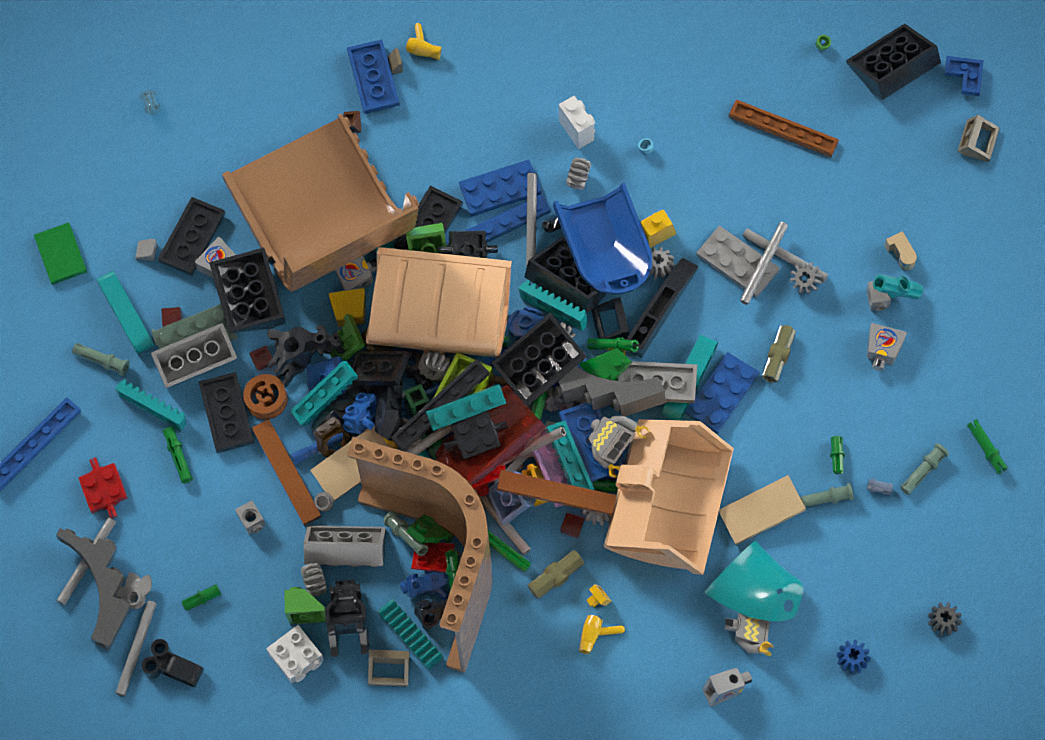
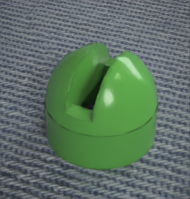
M824 34L820 35L816 39V48L821 51L828 49L831 45L830 37ZM822 40L825 41V43L823 44V46L820 45Z

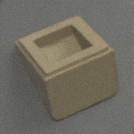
M396 48L387 57L392 75L403 73L399 49Z

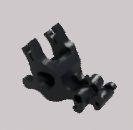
M323 325L316 327L317 333L309 332L302 327H294L287 332L270 329L267 332L268 338L277 341L274 344L276 353L267 363V366L272 368L274 365H278L273 372L277 378L286 376L282 383L287 387L297 374L305 370L311 362L312 354L317 350L321 356L323 354H330L334 349L340 354L345 352V349H342L344 342L338 333L334 332L333 335H328Z
M355 579L335 581V588L334 586L329 587L331 602L325 609L331 657L338 656L337 635L355 633L360 635L361 654H369L367 614L361 598L360 584H356Z

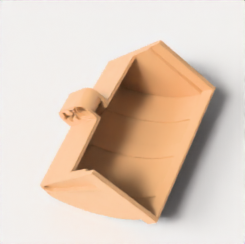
M379 247L366 344L424 350V353H428L430 350L435 353L438 350L440 354L458 352L460 354L488 357L500 356L509 315L512 261Z
M639 419L637 425L648 427L650 431L642 430L641 434L647 437L646 439L641 438L634 431L635 436L630 441L625 465L620 466L616 481L618 492L604 547L615 553L643 562L671 568L687 569L693 574L703 575L734 448L701 421Z

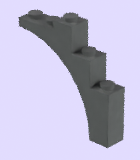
M576 366L557 382L558 386H555L558 397H562L564 403L584 397L586 403L591 404L593 410L613 404L615 411L619 410L621 416H628L666 403L665 391L658 377L631 382L612 381L591 375Z
M59 528L56 534L57 540L69 546L84 560L97 583L99 614L91 641L110 651L131 610V604H128L129 601L121 596L116 598L124 581V575L117 568L111 567L109 569L117 552V546H115V542L104 538V540L98 538L96 544H93V540L87 537L80 538L76 536L74 531L68 528L65 530Z

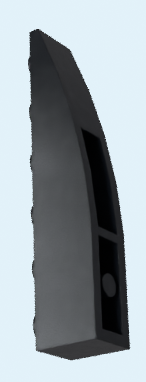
M684 258L678 262L626 339L638 341V345L632 344V346H639L637 352L631 353L640 358L644 356L699 266Z

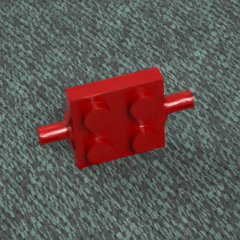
M95 457L93 460H89L92 471L78 477L90 512L95 513L100 510H107L109 517L114 519V517H118L114 506L128 499L116 464L111 463L100 467Z

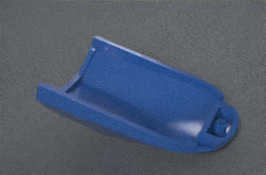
M621 183L617 189L606 196L570 206L554 201L553 208L578 271L591 287L607 294H625L639 288L646 281L652 268V252L625 183Z

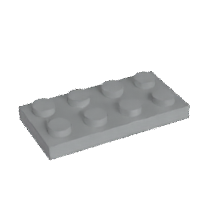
M718 226L696 254V256L744 290L762 258L760 253L721 226ZM770 261L753 294L754 297L757 298L780 271V267Z
M632 361L628 368L619 376L618 381L624 382L642 381L658 377L665 391L666 402L695 403L697 365Z

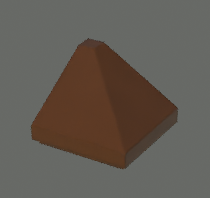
M360 111L344 112L343 117H347L350 121V130L361 133Z

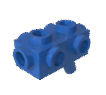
M359 393L356 395V401L353 405L345 409L346 413L342 418L344 420L343 428L347 432L361 434L365 428L373 429L374 423L371 420L376 415L377 406L375 394Z
M424 570V574L417 575V573L408 575L406 576L407 580L400 583L403 595L407 594V597L410 598L427 591L429 594L436 592L442 600L449 596L442 588L443 585L447 584L445 579H448V575L446 572Z

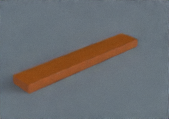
M737 99L729 113V118L831 158L839 142L837 138Z
M268 419L252 427L303 525L305 526L321 518L320 512L315 506L270 420Z
M505 470L500 471L497 486L498 491L611 516L613 515L616 495Z

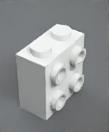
M573 96L560 103L559 122L577 148L580 149L594 141L595 120L591 114L588 115L586 113L583 102L581 100L578 101Z
M299 625L266 648L269 656L291 684L295 681L300 682L303 680L307 672L311 669L316 670L319 668L323 661L322 654Z

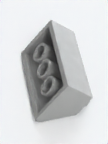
M223 323L151 352L165 388L237 359Z
M308 526L304 539V564L318 563L319 565H349L351 567L368 565L370 567L383 566L386 527Z

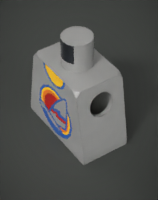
M218 236L195 261V265L198 271L213 278L209 262L236 254Z
M361 256L334 270L343 290L361 289L373 283L371 272L377 270V259L366 262L364 257Z
M871 323L867 358L874 360L872 366L874 370L883 371L885 363L889 365L894 364L904 344L907 332Z
M734 668L710 676L702 690L710 707L741 694L745 685L752 682V678L748 671L740 674L739 670Z

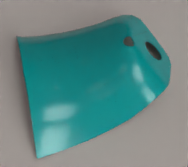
M756 540L732 561L708 587L705 594L742 615L776 622L792 619L796 615L803 594V585L798 578L776 562ZM777 589H782V593L777 594ZM788 599L793 603V608L790 612L784 610V603Z

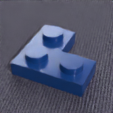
M947 56L944 75L963 78L961 94L980 96L984 60Z

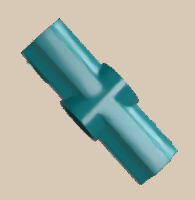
M879 274L873 282L875 290L887 293L892 299L900 296L917 300L921 298L924 291L922 285L909 281L905 276L894 278Z

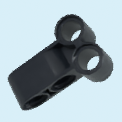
M164 639L154 640L151 644L153 657H147L142 662V669L148 678L155 679L160 674H163L188 686L196 687L204 668L171 653L169 645ZM163 646L166 648L163 653H156L158 647ZM150 664L157 665L153 671H148L147 667Z

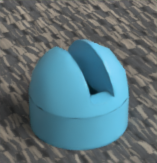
M644 138L638 143L642 154L648 155L653 152L654 145L651 139Z

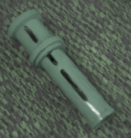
M76 343L72 349V354L98 363L105 370L118 372L120 376H124L129 369V360H121L116 358L114 354H103L79 343Z
M936 443L934 449L923 457L921 465L900 486V489L905 494L910 495L928 473L937 469L942 459L949 456V452L942 445Z
M847 483L846 486L838 488L833 486L828 491L801 496L800 499L805 507H810L828 502L837 504L838 501L847 499L852 501L854 497L851 484Z
M396 511L386 514L383 523L392 529L395 536L401 537L419 556H423L428 552V546L425 543H420L406 532L409 525L405 520L399 518V514Z

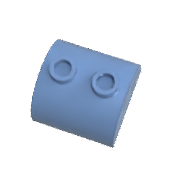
M498 482L489 488L488 495L501 525L508 524L536 501L534 498L498 491Z

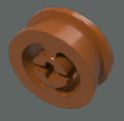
M262 374L252 378L245 386L243 393L249 412L254 417L262 420L273 419L279 416L285 410L288 402L287 392L282 381L269 374ZM273 390H277L279 392L277 400L275 399ZM255 393L257 400L259 402L258 404L253 403V396Z

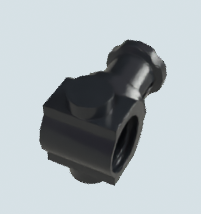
M417 351L408 352L410 354L408 362L415 361L416 364L412 366L406 365L404 373L410 379H414L417 385L421 384L423 389L430 387L433 382L429 378L425 379V375H421L418 369V363L423 354Z
M449 596L440 602L435 600L430 602L424 599L415 603L414 614L424 629H430L439 623Z

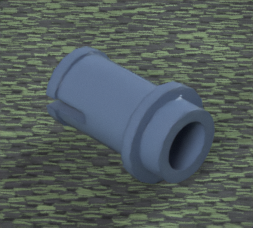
M876 478L869 479L867 490L870 493L877 492L890 496L893 484L877 481Z

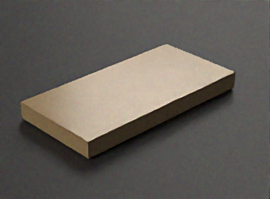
M375 426L373 429H367L356 437L389 447L383 437L374 431ZM351 441L310 470L324 491L331 494L334 501L361 483L356 459L350 458L347 455Z
M789 475L719 509V513L735 545L806 511Z

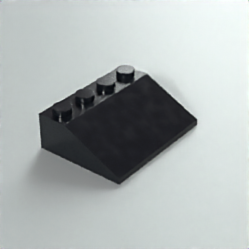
M904 23L847 59L846 62L866 87L878 98L884 100L939 65L941 59L937 45Z
M562 236L528 260L524 278L533 284L535 283L538 287H542L544 291L548 290L549 294L554 293L555 298L561 297V301L567 300L568 305L573 303L574 308L578 306L580 311L585 310L586 314L593 310L607 294L594 289L582 278L568 243Z
M264 247L209 262L229 333L268 329L286 324Z
M549 313L491 363L528 407L587 356L556 318Z

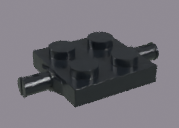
M449 231L448 247L439 246L438 250L444 251H438V253L487 258L488 253H497L498 250L491 249H498L497 245L487 246L486 231Z
M484 411L452 423L454 440L443 444L446 451L457 447L462 453L464 461L501 448L498 432L508 429L506 420L494 424L490 419L488 411Z

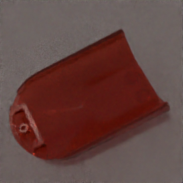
M508 385L501 389L506 404L487 410L494 424L505 420L507 422L508 429L498 432L501 448L464 461L462 453L457 447L445 450L443 443L454 440L453 432L442 443L435 454L437 457L436 461L458 472L470 485L475 484L518 457L548 430Z

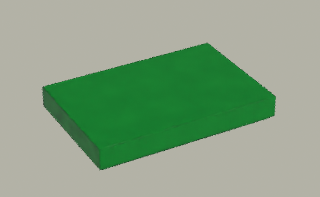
M69 222L34 234L51 285L87 273Z

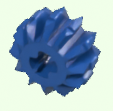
M847 640L845 646H839L841 652L836 654V657L840 658L837 664L843 665V671L849 668L850 674H853L854 669L861 673V668L866 669L868 667L866 662H870L871 657L867 656L870 652L869 649H863L864 643L858 646L857 640H854L853 645H851ZM850 654L856 655L857 659L853 660V657L850 659Z

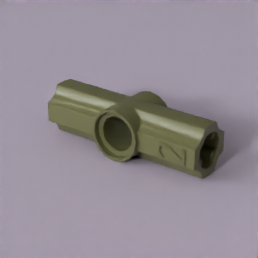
M780 325L775 342L770 347L767 357L768 361L762 378L767 382L778 383L783 366L787 363L791 351L790 347L796 330L791 326Z
M575 550L571 551L560 561H555L547 566L543 574L528 584L529 590L534 597L540 599L554 587L558 588L563 585L572 573L584 565L583 559Z

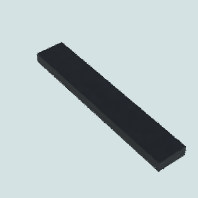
M476 359L401 427L391 439L402 451L406 452L431 429L426 411L466 397L490 375V372Z

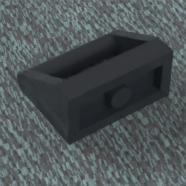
M621 297L606 301L591 310L599 339L628 338L629 329ZM614 310L619 330L605 336L599 312Z

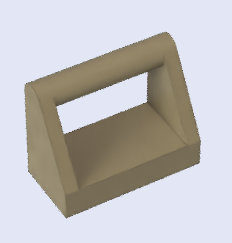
M979 115L967 119L957 151L963 155L989 162L1000 128ZM980 129L991 131L985 153L975 147Z
M369 649L368 685L408 687L410 670L409 651ZM374 663L405 664L404 679L373 677Z

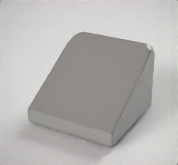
M156 239L138 241L135 259L154 261L157 249Z

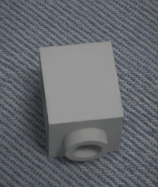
M874 281L868 282L866 291L870 310L883 311L889 308L891 298L888 294L875 290L873 288Z
M252 500L235 509L248 535L258 533L265 526L264 519ZM250 516L256 517L253 522L247 521Z

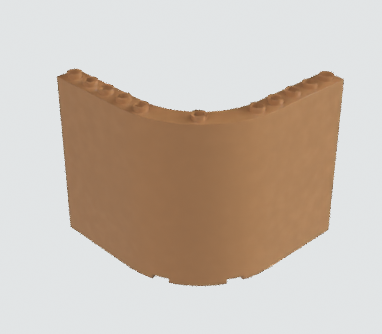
M342 114L338 115V119L231 173L229 170L222 173V179L260 248H265L268 261L272 260L274 263V272L283 285L291 292L412 231L416 225L418 200L408 192L405 194L403 211L395 206L385 192L387 190L382 180H378L375 166L373 164L370 166L366 150L360 148L358 144L360 140L357 134L352 133L350 130V121L347 117H343Z
M353 437L347 455L350 458L356 459L362 484L358 497L359 504L386 512L396 511L400 516L417 520L423 514L431 516L436 523L454 535L464 547V552L440 621V628L453 631L456 635L446 663L447 667L465 673L492 589V564L487 521L483 505L467 480L443 463Z

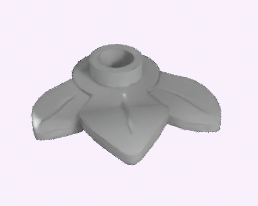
M129 572L125 587H120L117 598L121 596L127 599L132 609L141 608L145 603V596L152 587L150 575H146L141 579L138 575Z

